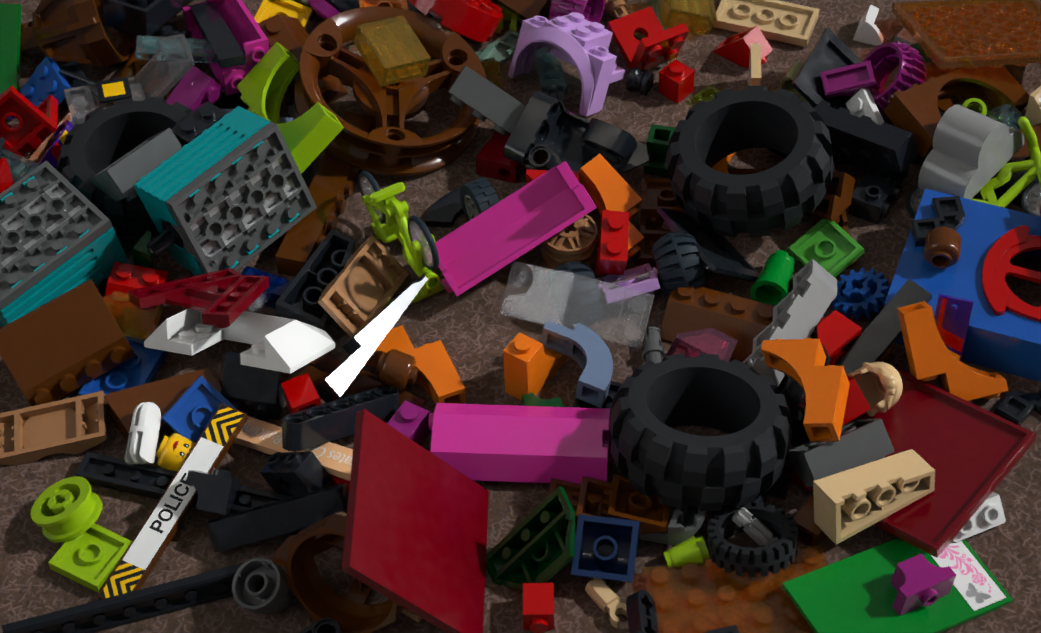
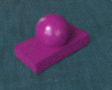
M870 60L820 72L826 99L840 95L852 97L861 88L876 87Z

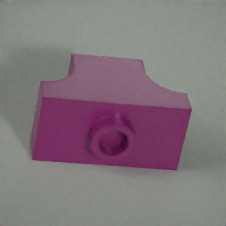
M922 553L898 563L890 582L898 592L892 607L901 616L923 605L926 607L930 606L939 598L950 593L957 575L949 566L938 567L931 564Z

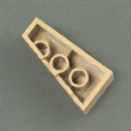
M913 449L815 480L813 481L814 522L837 545L935 491V470Z

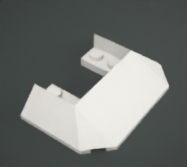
M189 308L167 318L144 341V347L190 356L223 339L253 344L252 348L240 353L241 365L290 374L335 349V342L325 330L295 319L244 311L229 327L214 328L213 325L202 324V311Z

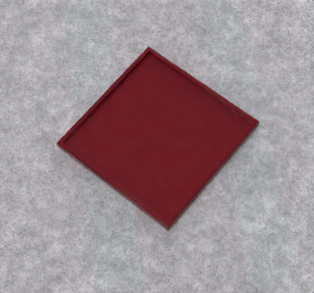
M894 367L900 374L903 383L902 394L898 402L890 407L886 413L877 412L872 417L865 412L848 423L857 419L882 418L895 451L885 457L913 449L935 470V491L873 525L937 558L1036 441V433L921 379L917 380L913 375ZM792 469L790 481L814 493L813 487L805 486Z
M366 409L360 410L356 413L342 571L446 633H483L489 491Z

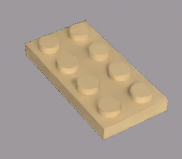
M721 0L714 15L712 27L740 33L758 26L766 39L807 47L818 20L820 9L779 0Z

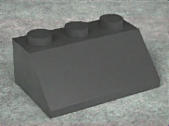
M468 66L462 68L448 90V93L452 95L450 98L452 102L462 108L466 104L473 109L471 113L482 122H485L486 119L490 120L495 124L493 129L505 137L508 133L511 135L526 107Z
M168 128L141 143L90 178V181L116 202L124 198L130 201L138 196L134 184L141 177L159 166L162 161L167 160L179 151L182 145L172 130Z
M882 418L857 419L842 426L840 441H808L790 449L788 464L805 486L813 487V481L885 458V456L895 451Z

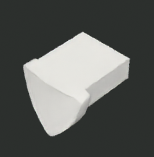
M873 5L869 6L859 22L853 40L875 46L882 45L884 38L878 27L874 24L879 8Z

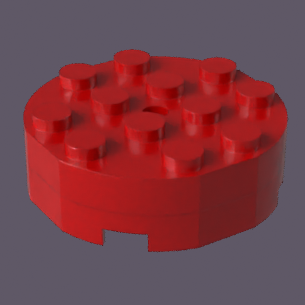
M408 0L425 15L430 13L441 20L440 24L482 43H485L486 40L487 42L490 41L503 18L502 8L492 3V0Z

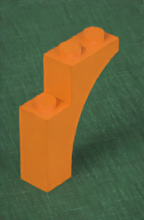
M598 154L580 168V184H583L600 216L602 210L629 212L628 258L632 260L641 252L640 246L645 238L630 222L639 214L638 208L642 198L601 154ZM596 273L599 277H602V276L605 275V274Z
M922 301L897 308L910 372L917 380L931 381L940 374L943 390L972 403V400L982 397L984 399L996 398L1000 396L1001 392L1008 391L1007 381L999 373L970 367L952 355L941 339L932 307L928 303Z
M403 325L391 328L364 365L377 366L383 352L388 353L391 349L399 350L415 357V368L419 369L415 382L427 391L435 405L437 403H466L465 387L441 340L414 348Z
M820 339L763 340L761 351L767 366L790 376L805 391L806 409L803 425L810 442L840 441L850 386L844 367L835 365L825 366L826 355Z

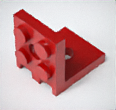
M651 6L610 21L607 24V29L613 33L612 38L630 70L633 67L640 68L641 70L650 69L659 65L662 61H670L677 58L689 32L685 23L664 30ZM634 33H642L645 35V38L639 41L634 37Z
M10 86L0 95V138L6 139L3 147L21 161L24 159V154L37 148L45 136H49L57 131L58 100L50 95L36 107L13 86ZM15 116L19 119V122L11 125L5 121V118Z

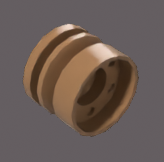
M586 214L541 243L542 264L549 275L557 267L567 262L586 263L594 270L597 264L598 230L595 221Z

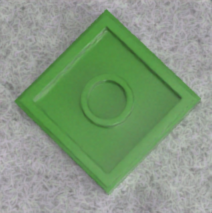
M824 218L787 248L788 253L801 266L804 267L813 259L835 278L865 253L864 248L835 221H829Z

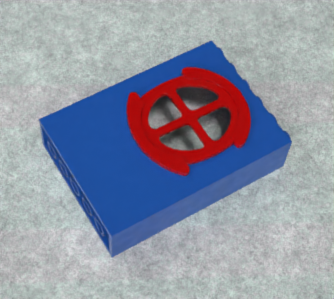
M925 188L914 220L935 218L931 206L932 198L951 197L954 195ZM960 197L965 220L956 230L962 238L959 261L945 269L933 267L925 260L923 255L924 246L915 247L910 230L884 307L908 279L932 295V299L928 304L932 307L934 316L939 294L974 301L961 361L1041 382V305L1034 307L1022 301L1010 290L1005 281V276L1008 275L1041 284V272L1014 266L1010 263L1011 259L1019 254L1041 259V217ZM902 334L895 341L897 344L904 345Z

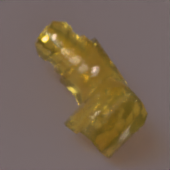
M485 60L482 65L487 80L502 89L503 76L500 62L497 60Z

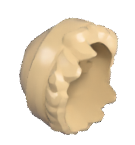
M864 362L861 368L848 374L849 377L855 379L871 408L867 411L869 416L873 417L877 412L886 413L901 397L903 390L901 376L888 363Z

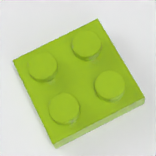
M94 523L80 536L66 541L48 563L51 570L100 593L133 541Z

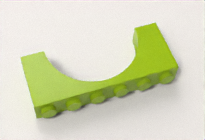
M276 42L242 79L237 88L242 94L240 96L241 100L249 106L248 111L278 125L302 174L344 127L335 114L318 102L300 117L287 123H280L281 102L290 82L299 71L300 62L294 54Z

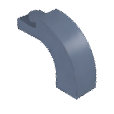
M547 320L542 332L541 343L543 347L566 355L579 364L583 372L578 380L575 398L602 408L609 393L613 373V359L608 346L597 333L585 325L577 323L574 330Z

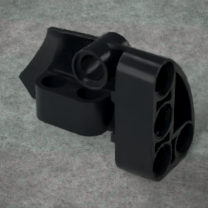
M536 91L530 98L503 150L505 158L533 170H550L562 161H566L572 171L579 172L582 166L598 154H601L619 175L650 162L647 146L637 142L633 135L627 131L596 118H592L589 121L566 110L562 101L539 91ZM547 159L543 164H538L540 160Z

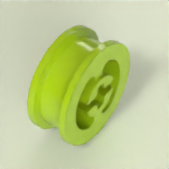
M73 476L54 483L41 493L32 506L31 518L36 525L42 527L43 535L47 540L61 543L72 540L86 532L99 518L103 504L100 497L92 492L91 485L87 479Z

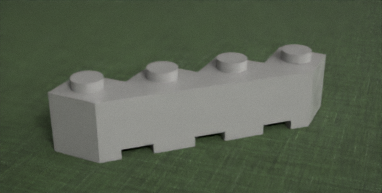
M813 259L793 276V290L773 307V321L753 339L752 354L743 363L751 365L754 373L757 375L766 374L779 386L786 374L767 366L761 351L763 340L809 338L815 331V327L825 311L837 296V279Z

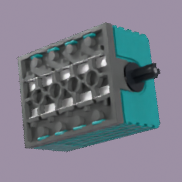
M240 106L225 114L219 121L205 129L191 142L182 146L179 151L167 160L162 161L159 166L141 177L134 184L138 196L159 232L158 236L147 243V249L154 257H157L168 248L175 262L183 266L187 271L190 270L194 275L232 268L235 271L239 270L317 208L278 125Z
M43 162L0 194L1 327L90 279L98 288L99 283L110 276L114 262L125 264L128 262L110 219L49 162Z

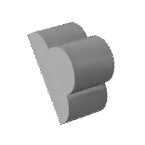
M958 104L953 105L943 114L936 127L933 137V149L921 167L918 188L923 190L926 188L971 200L1024 145L1023 133Z

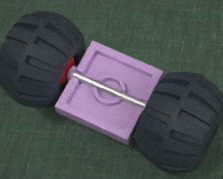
M668 233L659 238L652 246L651 253L654 268H651L650 264L647 263L625 270L624 275L609 274L597 278L598 284L592 268L586 263L567 262L557 267L549 276V285L554 306L562 325L575 328L577 323L586 327L595 324L604 313L600 294H603L607 304H621L633 296H649L654 293V290L660 289V287L668 298L672 290H677L678 287L693 286L694 289L698 287L705 288L707 278L705 267L702 265L703 260L696 254L698 252L697 247L692 245L693 243L697 244L695 238L690 234Z

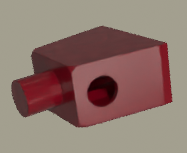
M496 131L476 156V173L484 177L517 183L523 173H526V169H533L504 157L503 150L510 137L509 133L505 137Z

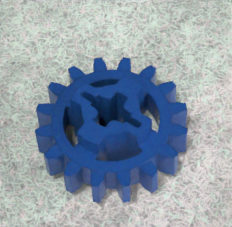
M863 267L858 273H855L852 269L849 276L840 275L842 281H837V296L831 302L833 309H836L841 314L844 313V316L848 319L855 315L856 320H859L861 315L864 314L867 318H870V312L872 311L880 313L879 306H884L890 289L888 280L884 278L882 272L876 274L874 268L869 270V272H865Z

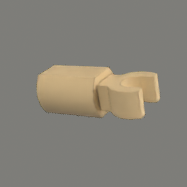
M591 580L585 587L586 593L604 613L609 614L610 624L618 629L620 627V619L617 615L623 614L627 617L626 603H620V598L604 580Z

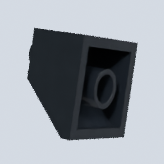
M206 102L191 110L169 128L180 144L184 146L199 136L205 129L219 121L227 112L210 102Z
M226 352L221 395L237 410L246 413L248 416H254L263 421L269 419L279 420L285 404V397L281 383L286 381L284 372L241 365L240 353Z

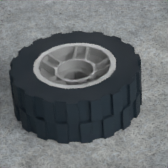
M483 177L465 183L460 187L461 205L467 222L499 202L494 188Z

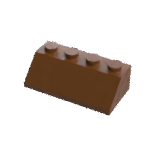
M277 14L258 23L268 38L270 49L278 42L294 54L300 62L302 48L309 34L298 18ZM299 71L287 88L293 98L295 82ZM329 74L324 78L318 79L319 90L327 104L348 95V92L338 78Z
M693 286L678 287L677 290H672L668 299L661 327V341L743 362L752 354L753 339L773 321V307L775 306L704 287L696 289Z

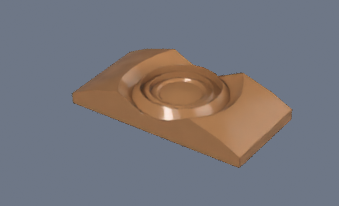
M372 235L347 260L341 272L326 286L318 303L352 338L382 311L409 273Z
M104 391L0 413V465L35 463L47 455L56 453L80 454L107 440Z

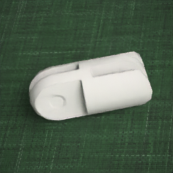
M142 402L134 409L125 453V462L127 464H153L155 461L161 411L153 402Z

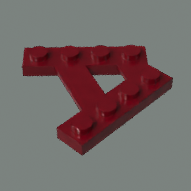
M228 268L128 291L129 301L141 310H153L157 308V305L167 303L202 311V324L213 325L214 328H226L269 287V277L242 275L234 269Z

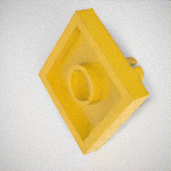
M263 0L254 19L259 23L278 14L298 18L303 27L306 28L313 9L292 0Z

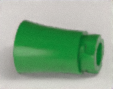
M776 250L775 253L769 255L758 279L750 289L752 300L776 306L788 295L795 264L794 258L788 252Z

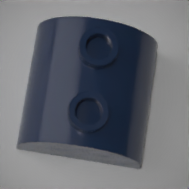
M578 514L575 557L572 561L571 576L633 583L640 521Z

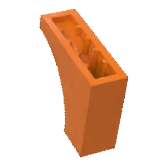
M519 332L503 350L505 392L521 401L522 395L533 392L536 396L569 357L545 348L542 343Z

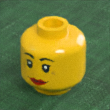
M173 433L169 437L165 435L156 450L155 457L158 458V466L178 472L196 443L178 433Z

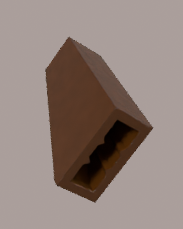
M208 368L109 393L104 396V405L106 411L128 442L133 412L140 403H155L159 407L162 417L198 376L205 378L220 394L222 380L217 374L213 375ZM162 420L159 436L171 430Z

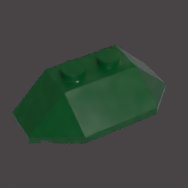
M557 487L486 554V569L494 584L523 590V583H546L575 557V512L563 487Z

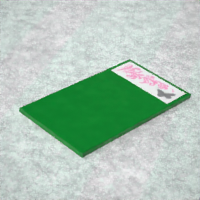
M897 538L782 583V588L814 633H942L993 612L1013 601L965 539L958 542L951 541L936 558ZM922 553L931 564L938 567L949 566L957 576L950 593L939 598L934 604L927 607L923 605L901 616L892 607L898 592L890 582L898 563Z

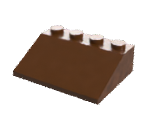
M92 279L0 328V355L31 406L54 402L136 356Z

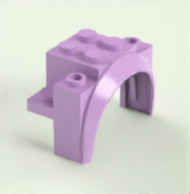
M571 12L568 15L558 16L551 20L543 16H534L533 18L523 20L508 76L513 79L514 76L523 73L528 74L531 71L537 49H543L546 46L551 49L550 54L575 66L578 70L582 84L579 114L587 117L599 112L603 108L609 84L622 80L625 73L624 69L617 66V56L608 52L613 33L604 29V25L584 19V15L577 12Z

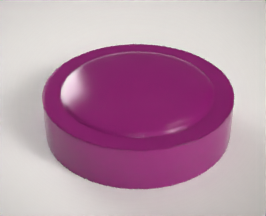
M325 0L306 1L324 21L340 13Z

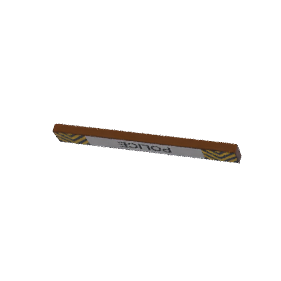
M225 404L220 405L98 594L99 600L141 589L198 499L196 488L186 482L188 471L197 470L212 473L213 468L217 469L248 420L246 413Z

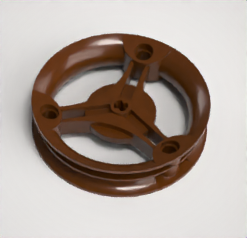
M373 6L355 8L328 18L319 24L308 36L300 55L299 73L294 88V104L298 117L307 112L316 102L335 114L321 95L318 79L324 78L329 74L340 79L352 88L357 103L365 111L374 115L378 128L368 133L352 126L335 114L344 128L324 150L340 161L365 171L393 176L418 175L438 170L459 158L474 139L479 119L471 114L473 109L465 104L461 108L459 117L451 126L436 135L420 138L415 133L404 129V121L415 117L425 108L430 93L445 87L449 90L464 66H468L485 79L486 74L480 59L470 45L456 32L440 24L439 21L414 11L395 7ZM374 42L396 44L416 50L430 57L433 61L406 64L391 59L372 60L345 49V47ZM387 120L396 121V127H387Z

